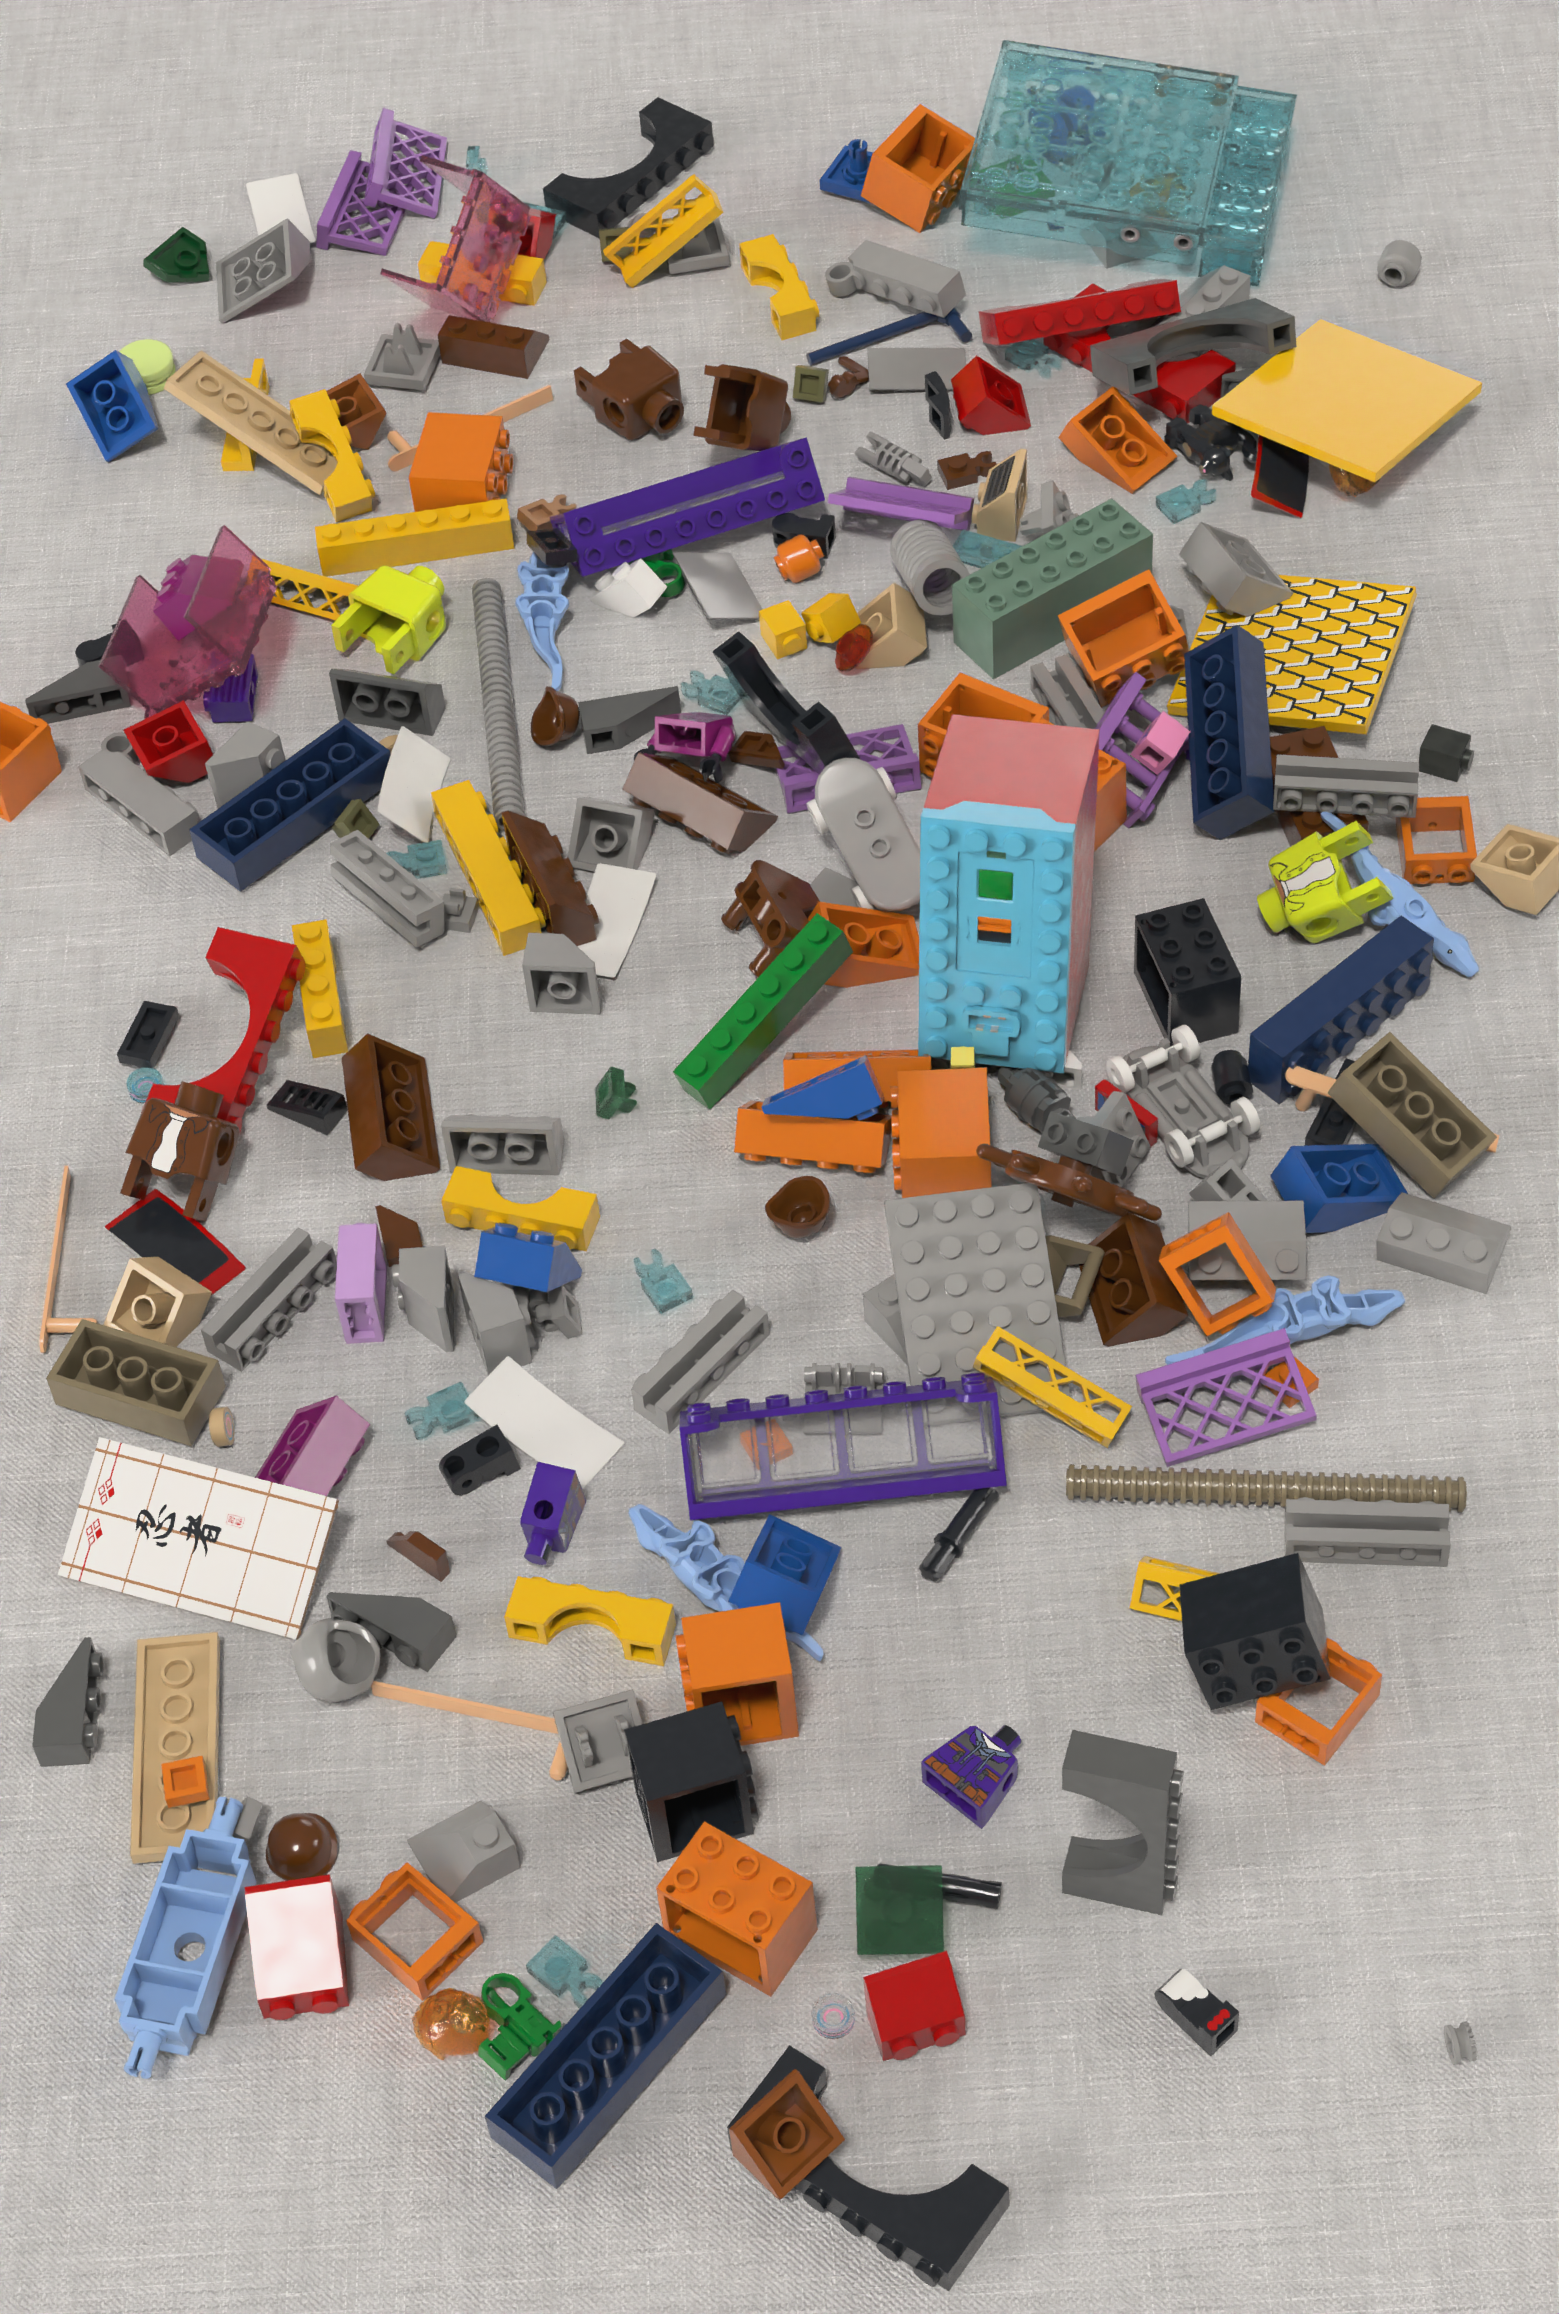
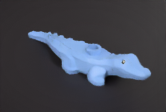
M533 552L529 563L524 561L518 565V577L524 586V593L516 598L515 605L528 630L534 649L551 669V687L559 691L562 686L563 666L561 656L555 646V631L558 629L564 613L569 607V600L561 594L562 587L569 576V567L567 565L561 568L549 567Z
M1329 812L1321 813V819L1334 831L1347 826L1334 814ZM1369 846L1350 854L1361 884L1378 877L1391 890L1394 899L1368 911L1370 920L1374 925H1389L1402 915L1434 938L1433 952L1440 962L1467 977H1472L1479 971L1478 964L1471 953L1466 937L1463 934L1446 928L1445 923L1437 916L1430 904L1414 890L1407 880L1394 873H1390L1389 869L1384 868L1378 862V858L1372 855Z
M1330 1275L1323 1276L1312 1283L1310 1291L1293 1295L1287 1289H1276L1274 1302H1272V1307L1259 1316L1253 1317L1251 1315L1212 1343L1191 1351L1167 1356L1165 1363L1169 1365L1285 1328L1290 1344L1326 1335L1339 1327H1344L1346 1324L1373 1326L1381 1322L1388 1313L1401 1307L1405 1303V1299L1399 1290L1367 1289L1361 1290L1356 1294H1341L1338 1288L1340 1284L1339 1279Z
M642 1504L635 1505L629 1509L628 1514L635 1526L641 1546L666 1558L677 1578L704 1605L719 1612L738 1609L736 1605L728 1602L744 1567V1561L736 1555L724 1556L714 1546V1532L707 1523L695 1520L692 1524V1529L684 1533L675 1528L673 1523L666 1517ZM804 1631L803 1635L796 1632H785L786 1640L804 1649L814 1659L822 1660L823 1649L806 1631Z

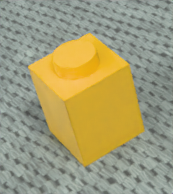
M828 593L801 612L806 623V631L814 642L834 643L861 623L849 594Z
M789 600L759 611L761 636L776 659L807 649L806 625Z

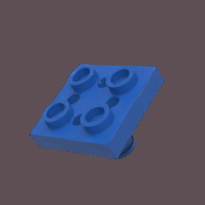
M861 139L852 140L848 146L845 145L819 180L820 190L871 203L861 197L873 152L867 151L868 145L865 140L862 141V148L860 145Z

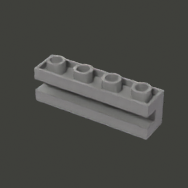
M1068 654L1055 658V670L1051 672L1047 670L1043 662L1030 666L1031 691L1039 704L1049 708V721L1052 724L1090 729L1096 727L1106 709L1102 710L1093 688H1089L1085 683L1082 669L1079 665H1074ZM1113 732L1111 738L1115 740L1113 744L1125 752L1126 742L1124 736L1120 732L1118 734Z
M1277 755L1273 810L1415 818L1419 762Z
M359 830L330 843V854L338 860L330 865L331 876L416 948L444 934V901Z
M298 1227L201 1329L207 1352L241 1372L251 1362L256 1361L271 1340L283 1333L288 1322L300 1310L305 1309L309 1305L315 1293L334 1278L337 1262L333 1247L322 1240L316 1246L312 1245L310 1234Z
M734 1290L730 1291L723 1299L717 1300L711 1306L709 1313L698 1324L691 1325L685 1332L684 1337L673 1348L664 1351L658 1363L647 1374L643 1373L636 1379L631 1388L634 1411L670 1434L679 1425L680 1411H686L687 1406L690 1404L701 1403L770 1335L768 1312L757 1305L750 1311L745 1308L744 1296Z
M1308 1497L1286 1499L1284 1519L1285 1556L1299 1553L1302 1562L1447 1567L1451 1546L1450 1531H1448L1450 1518L1449 1504H1436L1431 1501L1397 1503L1392 1500L1364 1502L1340 1499L1331 1501L1314 1500Z

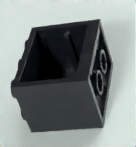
M1202 898L1135 915L1134 974L1163 1037L1170 1041V1047L1174 1045L1171 1036L1172 1030L1181 1025H1187L1193 1031L1198 1043L1238 1033L1242 976L1205 899Z
M1299 1553L1179 1584L1184 1654L1211 1710L1331 1679L1323 1609Z
M722 1701L624 1729L634 1789L657 1862L680 1856L704 1821L735 1839L754 1834L752 1818L758 1816V1811L753 1797L756 1796L751 1778L753 1771L747 1751H742L739 1740H741V1735L735 1715L727 1717Z

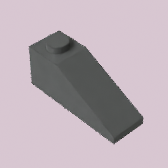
M120 656L85 663L25 699L29 715L34 718H41L47 724L131 707Z

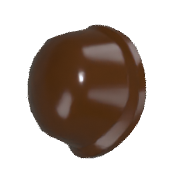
M547 686L545 688L543 698L531 719V737L536 744L551 746L557 742L567 741L574 735L580 718L579 707L575 699L556 691L553 687Z
M813 1176L797 1177L788 1181L768 1200L765 1205V1212L768 1218L788 1237L805 1238L815 1234L826 1223L831 1205L830 1195L825 1184L820 1179Z
M293 1813L284 1816L274 1824L268 1835L266 1862L270 1870L285 1881L327 1875L337 1859L338 1842L336 1834L330 1823L318 1814Z

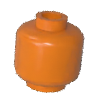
M800 534L780 544L777 547V555L773 558L784 580L790 579L793 583H799L820 571L821 564L819 559L823 558L824 555L816 539L810 542L805 535Z

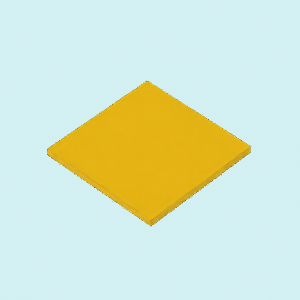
M1320 319L1296 338L1297 347L1278 352L1212 405V415L1367 480L1376 482L1480 394L1482 382Z

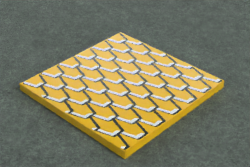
M1279 575L1293 592L1292 596L1249 617L1235 612L1233 615L1225 613L1216 605L1218 600L1211 595L1190 650L1235 625H1239L1264 642L1269 725L1307 729L1325 726L1327 731L1367 735L1417 596L1415 586ZM1185 669L1180 672L1168 701L1167 710L1169 715L1187 716Z

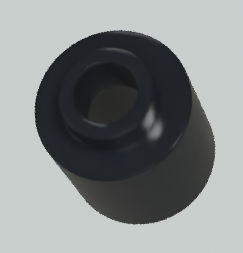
M1224 1050L1216 1054L1211 1065V1072L1217 1096L1224 1104L1229 1105L1241 1097L1249 1099L1253 1093V1087L1246 1059L1236 1050Z

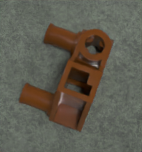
M762 860L754 861L748 877L744 882L736 885L734 890L736 899L721 917L725 926L736 931L742 928L748 917L751 919L764 942L761 951L749 964V969L757 977L766 970L809 922L808 917L819 902L818 897L808 882Z

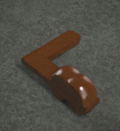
M846 356L839 357V364L852 372L845 371L842 375H834L828 382L830 393L834 397L841 398L853 392L856 384L869 381L868 369Z

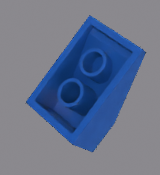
M114 350L66 383L105 461L108 463L159 429L146 385L131 358L117 350Z
M867 1055L765 1098L761 1108L764 1114L845 1119L856 1115L858 1120H862L879 1112L878 1108L883 1103L884 1094Z
M1379 1144L1291 1146L1270 1175L1284 1201H1304L1306 1233L1333 1232L1385 1214L1402 1192L1408 1194Z
M496 1223L495 1227L481 1232L474 1277L543 1292H549L581 1277L582 1269L566 1242L554 1240V1234L544 1231H532L531 1235L519 1233L517 1226L505 1223Z
M769 1514L744 1564L728 1602L736 1605L738 1609L780 1602L785 1632H796L803 1635L842 1547Z

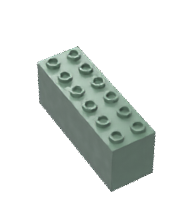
M1111 498L953 583L954 643L993 680L1064 641L1057 615L1148 569L1152 573L1153 533Z

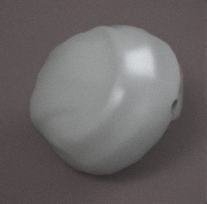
M326 1618L315 1622L306 1629L302 1636L292 1645L291 1657L298 1678L308 1693L319 1699L338 1702L352 1699L366 1692L372 1686L380 1666V1647L376 1638L362 1625L351 1621Z

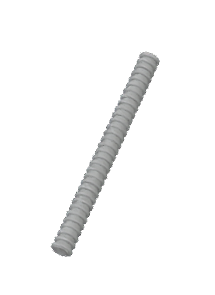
M482 578L473 584L472 597L493 814L497 827L504 830L501 813L511 811L524 816L501 586L498 581L492 578Z

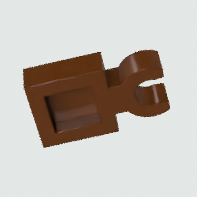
M983 451L971 459L968 453L937 460V470L947 490L978 483V476L987 477L989 469L997 465L996 462H992L991 451Z

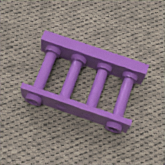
M1137 672L1120 687L1094 728L1100 729L1099 749L1125 763L1126 771L1146 785L1140 797L1126 787V805L1132 809L1123 824L1127 828H1130L1138 819L1145 821L1156 806L1152 803L1153 798L1182 751L1186 752V750H1189L1188 735L1175 758L1157 775L1150 772L1113 744L1115 742L1111 738L1113 732L1116 734L1122 733L1135 744L1138 743L1143 735L1141 730L1128 721L1129 717L1125 715L1127 710L1132 711L1134 709L1151 723L1161 714L1160 711L1142 699L1143 694L1139 691L1146 679Z

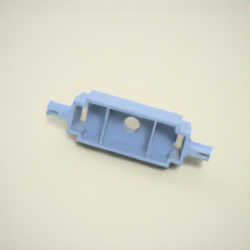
M219 1797L216 1801V1808L208 1829L203 1830V1832L186 1829L180 1848L168 1846L115 1996V2002L121 2013L119 2023L122 2030L129 2036L130 2041H134L127 2063L124 2065V2071L131 2076L138 2077L139 2072L142 2071L141 2078L149 2079L152 2075V2068L158 2051L189 2056L193 2041L197 2037L196 2033L206 2034L247 1913L245 1887L256 1885L245 1839L233 1837L239 1815L243 1810V1804L236 1799L230 1798L228 1805H226L227 1798ZM202 1868L224 1873H230L237 1875V1877L200 1871L196 1869ZM200 1942L205 1945L203 1954L196 1960L183 1961L178 1958L180 1949L187 1943Z

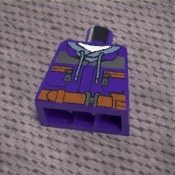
M537 1462L520 1521L528 1543L524 1558L529 1562L546 1565L551 1550L560 1553L567 1551L586 1504L576 1470Z
M1003 1725L992 1737L977 1726H969L921 1761L922 1783L982 1829L1016 1782L1018 1777V1760L1012 1752L1021 1744V1738L1015 1730L1007 1725Z

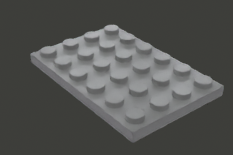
M1023 1183L884 1201L910 1386L922 1385L923 1379L931 1377H944L946 1382L961 1380V1376L964 1374L981 1373L973 1368L975 1359L983 1345L987 1344L997 1326L1066 1367L1037 1185ZM999 1339L992 1351L1011 1362L1017 1361L1014 1348ZM1021 1352L1022 1359L1030 1358ZM1035 1363L1024 1366L1027 1372L1042 1381H1050L1048 1369L1042 1364ZM1055 1373L1056 1380L1063 1378ZM993 1380L997 1390L1000 1417L1046 1412ZM1069 1384L1058 1386L1059 1391L1071 1397ZM956 1397L921 1400L924 1427L987 1419L985 1401L963 1403L957 1401Z

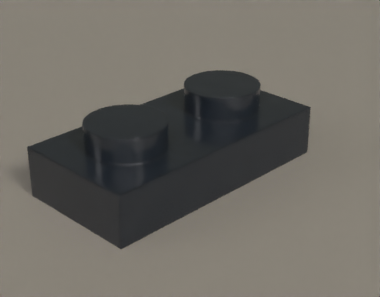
M558 528L526 532L527 545L545 565L552 568H561L566 566L567 563L577 562L576 547Z
M143 1001L117 1052L119 1063L153 1069L179 1018L177 1007Z

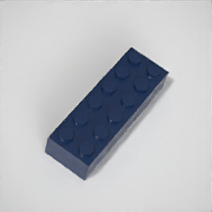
M1235 625L1184 654L1188 730L1190 731L1189 753L1193 823L1219 840L1275 812L1273 810L1274 794L1264 642L1239 625Z
M344 718L190 828L189 831L196 857L241 892L333 825L351 800L361 799L364 802L381 790L390 758V750Z
M1402 915L1250 1033L1248 1069L1252 1085L1280 1105L1290 1096L1299 1094L1303 1089L1290 1084L1286 1080L1285 1073L1289 1067L1293 1070L1298 1066L1324 1074L1332 1062L1341 1055L1346 1056L1349 1054L1355 1044L1366 1035L1371 1036L1374 1034L1380 1024L1390 1016L1398 1015L1405 1004L1415 996L1423 995L1430 985L1429 978L1433 961L1434 938Z
M655 1923L485 2115L491 2139L554 2188L558 2189L726 1995L723 1971L658 1923Z

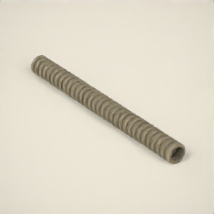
M1069 1464L1066 1472V1496H1068V1500H1074V1496H1080L1082 1501H1086V1497H1093V1501H1098L1099 1497H1105V1501H1111L1112 1497L1118 1498V1502H1123L1124 1498H1130V1502H1136V1498H1143L1144 1503H1148L1149 1499H1155L1156 1503H1161V1499H1168V1503H1173L1175 1499L1180 1500L1181 1504H1186V1500H1193V1504H1198L1199 1500H1205L1206 1505H1211V1501H1218V1505H1223L1224 1501H1230V1505H1236V1502H1243V1506H1248L1249 1502H1255L1256 1506H1261L1262 1502H1268L1269 1507H1273L1274 1503H1280L1281 1507H1286V1499L1308 1497L1314 1500L1331 1501L1340 1499L1364 1502L1392 1500L1397 1503L1431 1501L1436 1504H1449V1512L1451 1508H1455L1458 1513H1462L1466 1508L1467 1498L1466 1481L1460 1476L1457 1480H1452L1450 1476H1445L1444 1480H1439L1438 1476H1432V1480H1427L1425 1475H1420L1419 1479H1414L1413 1475H1407L1406 1479H1401V1476L1396 1474L1394 1478H1388L1387 1474H1382L1381 1478H1376L1375 1474H1369V1478H1364L1362 1473H1357L1356 1477H1350V1473H1344V1477H1338L1337 1473L1325 1476L1324 1472H1319L1318 1476H1313L1312 1472H1306V1476H1300L1299 1471H1294L1293 1475H1287V1471H1281V1475H1275L1274 1471L1262 1474V1470H1256V1474H1250L1249 1470H1244L1243 1474H1237L1236 1469H1232L1231 1473H1225L1224 1469H1219L1218 1473H1212V1469H1206L1205 1473L1199 1472V1468H1194L1193 1472H1187V1468H1181V1472H1174L1173 1467H1169L1168 1471H1162V1467H1156V1471H1149V1467H1144L1142 1471L1137 1470L1136 1466H1132L1131 1470H1124V1466H1119L1118 1470H1112V1466L1109 1465L1106 1466V1469H1100L1099 1465H1094V1469H1087V1465H1081V1469L1075 1468L1074 1464Z

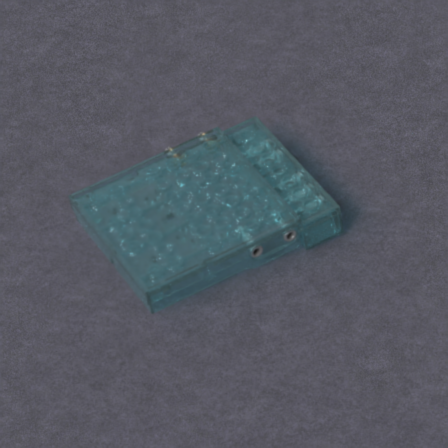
M1003 40L960 189L959 210H962L961 225L1109 248L1123 256L1185 266L1195 263L1197 250L1200 247L1202 248L1198 277H1202L1225 265L1250 275V285L1259 287L1292 130L1297 95L1238 86V75Z

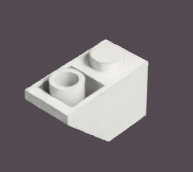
M640 558L630 565L627 562L623 563L612 575L607 572L600 577L594 585L597 590L589 599L593 604L635 617L650 609L667 586Z

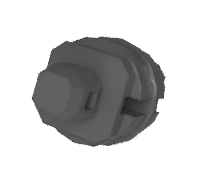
M1002 1066L999 1069L998 1080L1006 1088L1004 1101L1017 1113L1022 1121H1026L1033 1128L1043 1133L1050 1111L1076 1119L1069 1111L1071 1098L1057 1085L1053 1078H1049L1041 1071L1032 1068L1019 1070L1018 1068Z

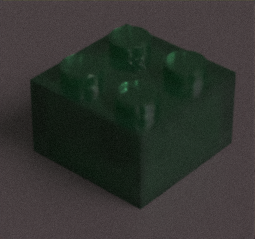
M942 1865L855 1867L857 1955L937 1954L945 1951Z

